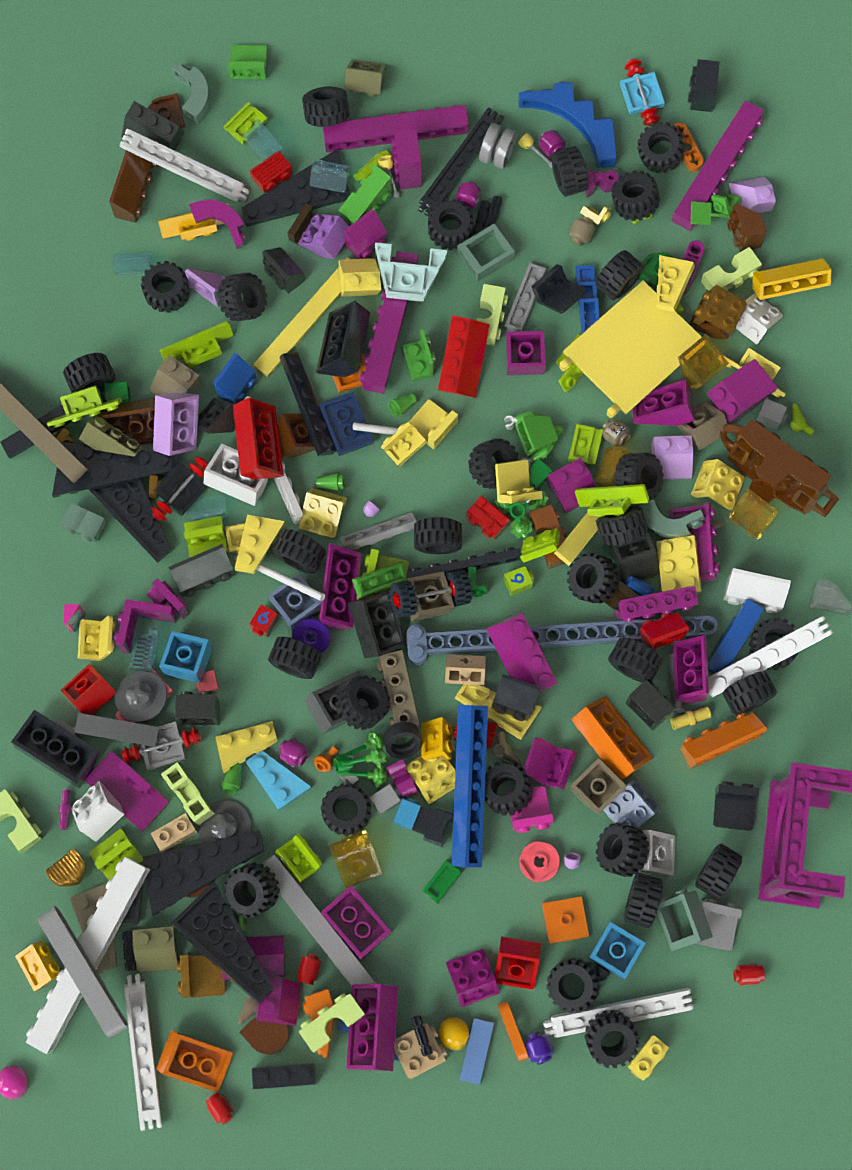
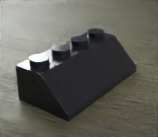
M355 300L329 313L316 369L318 374L345 378L358 372L370 312Z
M33 710L11 741L14 748L79 789L91 773L100 753L98 749L36 710Z

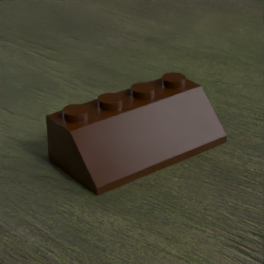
M127 150L109 203L115 218L136 223L137 218L142 214V203L147 199V188L152 183V173L157 168V164Z
M155 398L120 403L118 408L108 411L106 408L100 410L101 413L97 415L113 427L121 430L122 433L131 439L136 440L139 444L152 443L154 441Z

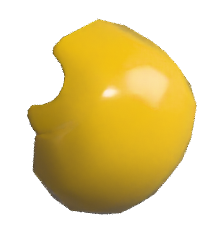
M458 1017L445 1019L438 1029L442 1045L451 1051L461 1050L469 1041V1028L465 1021Z

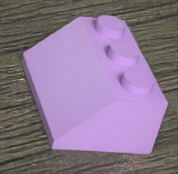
M169 392L155 395L154 451L170 456L196 450L198 394Z

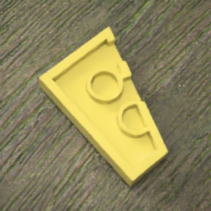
M273 721L215 737L224 773L229 771L233 765L246 761L245 758L253 753H259L277 742Z

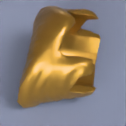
M71 849L61 859L46 869V875L57 886H75L81 883L86 870V864L79 852Z

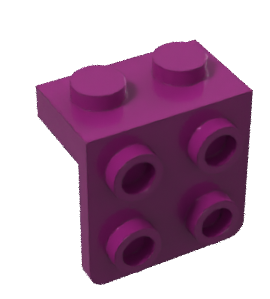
M535 737L523 770H525L530 778L547 787L564 790L577 753L573 750L557 748L544 739Z

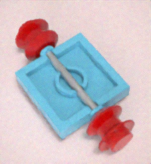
M631 59L624 67L628 71L627 76L630 78L620 80V87L629 115L641 113L640 116L644 119L643 125L651 127L652 123L656 125L660 120V116L656 115L658 113L657 108L664 107L665 102L655 72L641 75L644 72V68L640 67L642 64L641 60Z

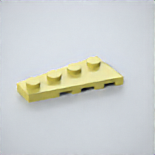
M463 684L455 696L456 700L464 705L488 706V720L522 740L542 709L541 706L535 705L528 721H518L509 714H499L491 708L496 692L480 685Z

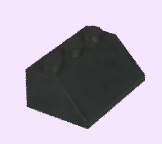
M133 101L125 115L121 137L123 138L126 135V129H129L175 151L185 132L180 126Z
M223 544L168 567L182 597H191L197 593L196 591L203 588L204 590L210 589L215 585L214 583L228 581L235 575Z
M389 590L348 602L364 658L379 657L407 645L400 618L395 615V611L393 612L392 610L393 606L390 604L391 599H389V596L391 594Z

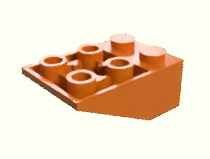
M329 989L304 997L306 1002L302 1003L305 1014L307 1016L310 1015L312 1021L319 1017L317 1013L324 1007L328 1006L331 1008L335 1005ZM335 1018L331 1019L326 1025V1032L331 1041L317 1051L320 1056L323 1055V1058H329Z

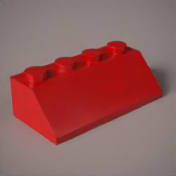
M452 315L438 391L476 398L490 324Z
M250 397L233 405L241 476L254 480L283 477L276 406Z

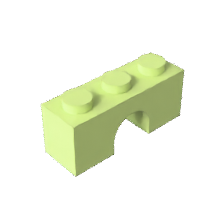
M749 247L734 256L731 264L735 268V272L727 273L717 265L703 274L701 282L708 290H711L717 284L729 291L732 287L737 288L742 285L744 280L752 279L753 273L759 272L762 264Z
M484 284L480 308L489 310L492 315L487 319L477 318L476 320L490 324L486 344L495 346L496 339L500 340L501 329L498 327L499 322L503 323L505 312H502V307L507 305L508 295H505L506 288Z
M178 762L161 774L171 790L179 797L183 807L194 823L200 825L215 814L183 766Z
M4 789L0 792V822L10 816L16 818L17 826L14 831L8 834V837L17 850L24 853L42 840V837L39 835L42 831L36 823L32 824L28 818L31 816L25 807L21 808L17 802L20 800L13 791L10 793Z
M343 993L334 1000L336 1002L331 1008L328 1006L324 1007L317 1013L319 1015L318 1018L314 1021L310 1018L301 1025L302 1030L299 1033L313 1053L331 1041L326 1032V1025L331 1019L340 1018L347 1027H350L365 1015L351 994L346 996Z

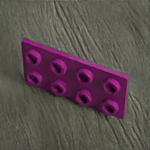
M112 751L85 779L90 786H94L100 781L120 803L124 816L142 832L169 803L168 800Z

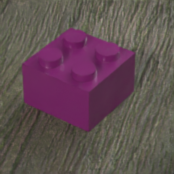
M544 331L506 332L507 375L545 373Z

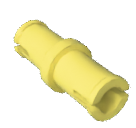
M708 706L695 711L689 710L686 711V714L670 718V723L673 730L687 725L693 726L696 722L710 719L711 712Z

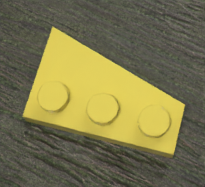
M659 255L660 264L658 269L656 306L658 309L675 312L695 265L691 261Z
M247 515L235 571L255 574L268 549L277 539L280 530L285 526V521Z

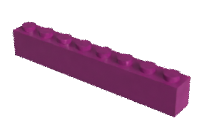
M746 100L743 102L674 211L672 222L688 231H691L693 226H698L697 224H691V202L710 203L711 196L718 194L720 190L718 187L720 183L724 184L727 180L729 169H734L738 161L736 160L737 156H742L746 149V142H751L754 137V129L761 126L764 120L762 118L764 110Z
M454 105L448 108L437 107L433 110H417L410 113L400 112L395 115L384 114L380 117H364L357 120L347 119L343 123L323 127L326 152H333L336 149L340 151L391 144V138H394V131L416 128L418 140L468 134L469 124L466 106Z
M397 251L396 256L391 258V262L418 265V255ZM383 289L381 300H384V302L378 308L377 316H379V321L374 323L373 332L375 336L370 339V355L366 354L364 365L367 367L365 371H362L360 382L363 383V390L385 394L409 301L386 298L385 289Z

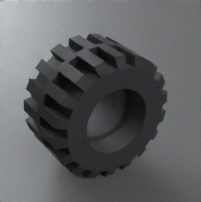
M332 86L319 87L308 91L302 97L305 121L312 126H334L343 123L350 116L347 92L342 88Z
M658 122V125L652 123L650 128L646 127L644 129L645 133L641 132V139H638L637 142L638 152L644 166L648 167L652 172L655 169L656 173H660L661 170L666 173L668 172L667 169H675L674 165L679 166L681 163L680 159L684 158L685 146L681 132L677 131V127L674 125L671 127L668 122L663 125V122ZM667 141L671 143L670 149L663 154L651 152L652 147L657 142Z
M576 146L553 152V174L563 196L567 197L587 191L588 173L579 149Z
M632 171L629 174L627 172L625 176L618 178L619 181L614 182L611 195L616 212L620 217H624L627 221L629 219L631 221L636 219L641 221L643 218H648L650 214L656 212L655 208L659 207L660 195L657 183L649 173L644 174V171L639 173ZM641 194V195L638 196V197L630 198V197H632V196H634V195Z
M445 199L444 203L440 201L438 206L434 205L428 218V235H430L431 241H434L437 247L441 245V249L444 250L445 247L449 248V250H453L456 247L457 250L459 244L468 240L473 235V213L468 205L464 206V202L460 201L458 203L457 199H453V201ZM446 220H456L461 225L457 229L448 230L443 228L441 223Z
M623 250L616 254L602 269L597 278L596 287L614 301L622 297L637 281L642 272L643 264L627 250Z
M164 261V264H161V262H156L157 265H150V270L146 269L144 271L145 276L141 278V288L148 305H151L154 310L158 308V311L162 313L163 310H166L167 313H170L171 309L176 311L178 306H184L183 301L187 302L188 295H190L186 274L180 266H176V263L172 262L169 264L168 261ZM170 281L175 283L174 288L169 292L161 293L156 291L157 286L162 282Z
M249 272L227 276L221 281L222 285L218 287L219 293H217V297H219L218 305H221V312H225L224 316L232 321H245L256 319L262 315L261 312L265 311L266 308L264 306L267 305V293H265V285H262V280L258 279L257 275H252Z
M99 352L86 354L73 360L63 371L71 393L95 384L103 391L105 390L104 384L113 383L116 379L107 356Z
M501 438L478 444V446L472 449L473 452L470 453L469 457L471 460H468V464L471 465L469 471L473 473V480L476 479V483L482 485L485 489L497 488L496 470L492 465V457H494L497 464L520 460L517 457L519 456L518 451L515 452V447L513 445L510 446L509 441H504Z
M628 453L623 455V458H620L618 461L619 465H616L615 485L644 484L649 500L656 498L664 482L663 467L660 465V460L656 459V456L651 453Z
M629 506L626 512L620 516L605 515L596 520L601 542L606 546L628 544L648 533L643 509L638 506Z
M431 517L414 523V548L423 553L439 555L459 551L462 548V523L444 517Z
M291 529L283 530L273 548L274 554L280 560L305 573H315L326 554L325 549L317 541Z
M595 553L581 554L580 558L576 557L574 559L575 563H571L569 566L571 570L567 572V575H569L567 583L570 584L568 588L570 591H573L572 595L577 597V599L601 604L603 601H609L610 596L613 597L616 594L614 591L619 588L617 583L620 582V577H618L620 571L616 569L617 564L612 562V559ZM594 570H597V581L591 587L590 576Z
M778 617L775 620L768 618L767 621H762L751 634V640L749 641V646H751L750 654L766 646L765 637L767 635H777L782 638L795 631L793 629L795 625L793 623L791 625L787 624L788 620L786 619L780 621ZM797 652L794 655L780 661L779 663L771 667H773L774 670H778L780 667L783 669L788 664H790L799 653Z
M277 637L268 661L275 668L289 675L302 679H312L322 655L314 647L290 637Z
M625 637L618 639L608 658L610 664L616 670L639 682H644L645 680L652 682L663 661L647 645Z
M759 671L733 683L722 694L733 715H740L768 702L778 692L767 671Z
M364 675L363 677L357 676L355 679L353 678L340 690L336 698L338 700L336 707H339L337 712L338 715H342V721L346 720L348 726L353 725L354 729L357 730L360 727L362 730L370 729L376 725L389 711L390 702L388 700L390 695L386 694L388 691L386 687L383 688L381 686L382 683L380 681L376 682L374 677L369 679V676ZM357 696L364 698L368 702L370 710L363 708L358 703Z
M502 761V764L496 762L493 768L489 766L487 768L488 772H485L484 800L495 813L499 814L500 812L504 816L507 813L515 815V811H518V813L522 812L521 808L523 806L526 808L529 805L527 801H531L532 796L530 793H533L532 782L525 770L519 764L516 765L512 761H510V764L507 761ZM508 780L516 782V787L511 794L507 796L497 795V789L500 784Z
M342 783L338 787L335 785L331 791L328 790L326 792L325 798L323 797L321 815L328 828L336 834L344 836L349 834L355 835L356 832H361L365 825L367 826L369 823V818H371L370 800L367 794L358 786L355 787L350 783L348 785ZM343 799H351L358 806L357 815L348 821L338 819L334 811L336 804Z
M616 822L615 824H610L609 828L606 827L603 834H600V839L596 844V854H598L596 859L597 862H600L599 866L606 872L623 877H632L633 874H638L639 869L642 870L644 868L643 864L648 860L649 841H646V834H643L644 832L641 829L624 823Z
M722 843L717 845L699 873L695 887L715 899L722 897L742 863V855Z
M248 863L232 871L231 875L226 878L227 882L224 883V888H226L224 896H227V904L230 903V909L232 911L236 910V914L239 916L243 914L245 918L256 917L272 908L279 898L277 895L280 893V888H277L279 882L274 878L276 875L274 872L271 873L268 866L264 867L262 863ZM247 882L254 886L256 898L252 897L249 893Z
M638 873L634 876L624 912L625 922L645 928L652 926L662 895V879L643 873Z
M570 958L560 962L550 971L546 988L549 990L548 996L553 999L552 1003L555 1006L558 1005L560 1006L559 1009H565L567 1012H579L594 1002L599 995L600 978L596 974V969L591 967L592 964L584 962L583 959ZM569 973L579 975L584 981L585 990L578 997L568 995L563 988V978Z
M605 1010L602 1011L603 1015L600 1016L597 1013L594 1015L596 1019H590V1027L586 1026L585 1041L592 1058L600 1065L603 1063L604 1067L607 1068L610 1065L613 1068H617L619 1064L622 1067L625 1066L627 1060L629 1062L633 1060L632 1055H637L638 1051L636 1048H639L640 1045L638 1041L639 1035L634 1024L628 1016L625 1017L624 1013L620 1011L617 1014L615 1010H611L610 1013ZM619 1031L623 1033L622 1039L617 1045L613 1047L601 1045L602 1038L608 1032Z

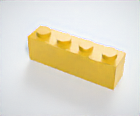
M822 258L754 272L752 289L758 298L762 300L830 286L831 268Z

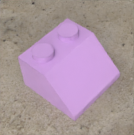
M692 435L654 437L651 444L652 454L656 456V459L660 460V465L663 467V480L692 479Z

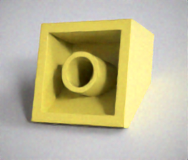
M375 259L338 260L341 297L377 296L381 291L380 271Z

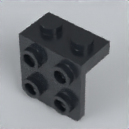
M556 264L531 286L539 304L560 314L567 311L586 293L585 287L567 280L564 270L559 264Z
M727 781L718 784L715 789L713 825L719 828L751 831L754 824L755 799L759 796V788H754L752 784L734 786L733 782Z

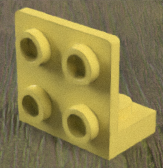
M427 400L409 422L425 438L426 444L435 450L458 423V414L453 410L448 414L434 402Z
M718 459L704 461L691 495L696 498L709 497L726 509L733 510L745 477Z
M528 460L498 463L495 465L498 502L512 504L542 499V491H536L534 487H530Z
M310 488L306 493L299 529L335 538L341 512L346 505L348 497Z
M443 755L424 760L420 756L406 765V771L419 787L428 805L455 789L456 770Z

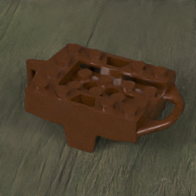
M751 419L745 427L733 424H725L722 427L720 439L729 452L728 460L741 473L752 480L745 498L760 509L764 508L774 498H777L788 507L804 515L813 510L826 517L839 501V498L828 489L831 475H829L828 471L823 467H818L811 458L801 455L787 445L776 433L769 432L761 422ZM728 432L738 437L735 442L729 439L727 436ZM822 496L830 499L824 508L817 504V500Z

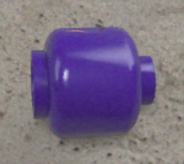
M539 1032L528 1036L529 1041L524 1046L529 1060L532 1063H537V1065L550 1061L552 1059L551 1056L554 1054V1049L547 1035H540Z

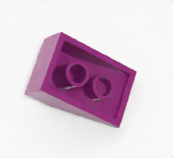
M754 359L722 380L707 395L718 409L724 413L729 423L735 424L776 391L778 387L757 360Z
M686 379L655 388L633 408V422L637 424L678 426L695 421L694 397Z

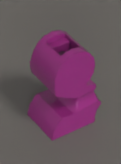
M591 170L588 173L586 197L588 198L594 193L596 184L604 193L612 192L611 189L614 187V182L619 181L618 173L609 170L603 174L601 171L594 172Z
M403 759L386 767L403 799H406L407 796L413 793H418L412 777L406 772V765Z

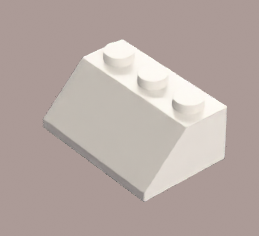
M224 444L220 445L204 470L205 485L253 506L257 504L263 494L269 479L254 480L241 476L238 450Z
M733 568L726 581L723 600L728 601L727 603L731 605L743 604L746 599H749L766 609V612L775 614L784 607L791 581Z

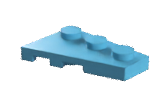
M264 751L255 754L245 761L278 810H281L312 788Z

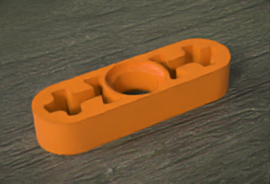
M684 123L674 124L677 130L683 131L682 138L684 144H690L692 147L691 150L683 152V161L687 169L692 172L699 171L703 164V157L690 131ZM692 158L695 162L698 161L697 165H695V163H691Z
M508 1002L498 1004L499 1012L518 1061L528 1059V1054Z

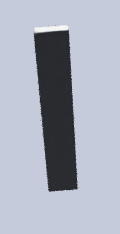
M97 385L102 401L104 403L107 400L105 399L101 389ZM63 405L58 406L38 419L52 434L72 422V420H68L60 427L54 428V425L48 427L47 422L50 419L66 415ZM21 430L0 442L10 459L35 445Z

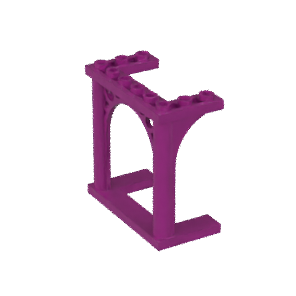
M792 762L790 773L780 782L770 781L758 900L819 909L821 896L844 898L845 876L803 870L809 807L828 810L831 791L852 794V771Z

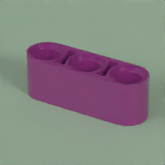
M700 241L690 242L683 257V260L694 262L695 267L682 295L689 291L702 259L704 245ZM696 250L698 254H694L691 251Z

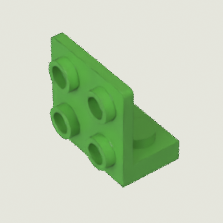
M232 45L231 61H228L230 79H266L267 46Z
M424 329L420 330V341L402 345L412 382L432 377L433 369H436L435 355L430 349V338L428 334L425 335Z

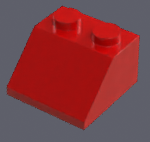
M666 613L660 616L661 619L653 621V619L642 623L643 626H641L639 632L644 644L655 650L683 639L688 633L689 627L678 613Z
M90 664L60 690L82 714L95 715L98 709L104 703L110 701L116 693Z
M501 936L494 976L497 984L534 990L540 960L541 943Z

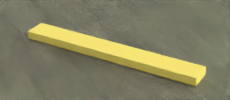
M339 267L253 364L254 368L266 377H269L280 365L279 357L283 353H290L341 295Z

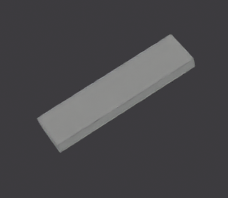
M529 262L504 329L512 332L523 331L536 299L531 286L545 275L547 268Z

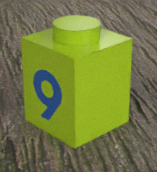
M526 566L504 574L503 578L510 596L531 589L533 581H535L531 570L528 571Z

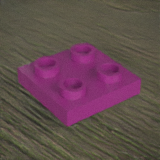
M157 578L152 583L153 587L148 591L147 596L154 604H168L184 620L189 615L186 610L188 606L185 604V601L179 594L174 595L175 593L172 591L171 586L165 580L161 582Z

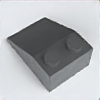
M359 671L312 692L304 700L322 734L347 723L346 720L342 721L341 714L338 715L337 710L339 707H336V702L338 701L336 698L340 690L348 682L357 676H361ZM357 696L358 703L363 708L369 710L368 702L364 698Z

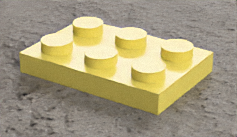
M692 535L656 541L662 591L694 586L696 593H702L696 537Z

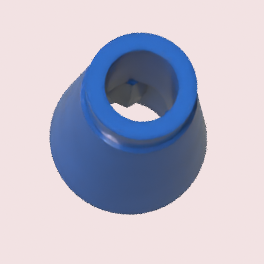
M632 576L628 577L625 585L639 596L652 594L655 591L651 583Z

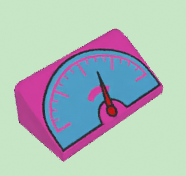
M65 604L63 623L71 632H75L80 625V620L84 619L86 612L79 604Z

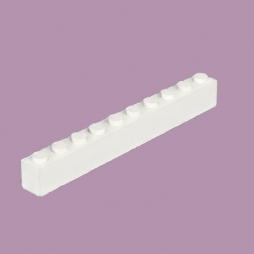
M125 857L124 860L121 859L117 864V873L114 878L108 881L106 885L107 891L104 897L101 896L99 898L95 914H92L87 920V929L78 937L79 943L96 970L150 871L149 868L130 858ZM66 968L65 970L62 969L58 974L57 985L49 991L47 995L48 1001L45 1007L39 1010L35 1026L32 1025L27 1032L28 1039L26 1043L45 1054L53 1053L83 997Z

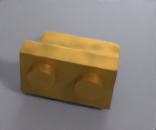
M716 284L711 290L707 289L702 296L704 301L702 305L696 308L694 312L696 317L693 322L701 325L706 320L731 334L734 332L747 303Z
M204 955L180 956V961H177V972L181 973V981H178V993L182 994V998L221 996L225 994V980L222 979V971Z

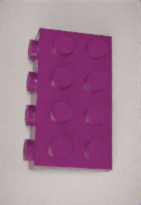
M705 502V505L669 509V519H680L701 509L706 517V522L697 529H690L691 534L696 537L701 582L717 580V574H720L719 563H716V555L719 552L718 545L714 541V537H717L716 525H713V518H716L715 508L709 502Z
M687 586L620 600L618 603L619 608H615L613 611L615 617L624 620V622L636 620L635 617L643 616V618L654 617L655 613L669 614L673 613L674 609L689 610L693 608L692 606L699 604L696 588L694 586Z

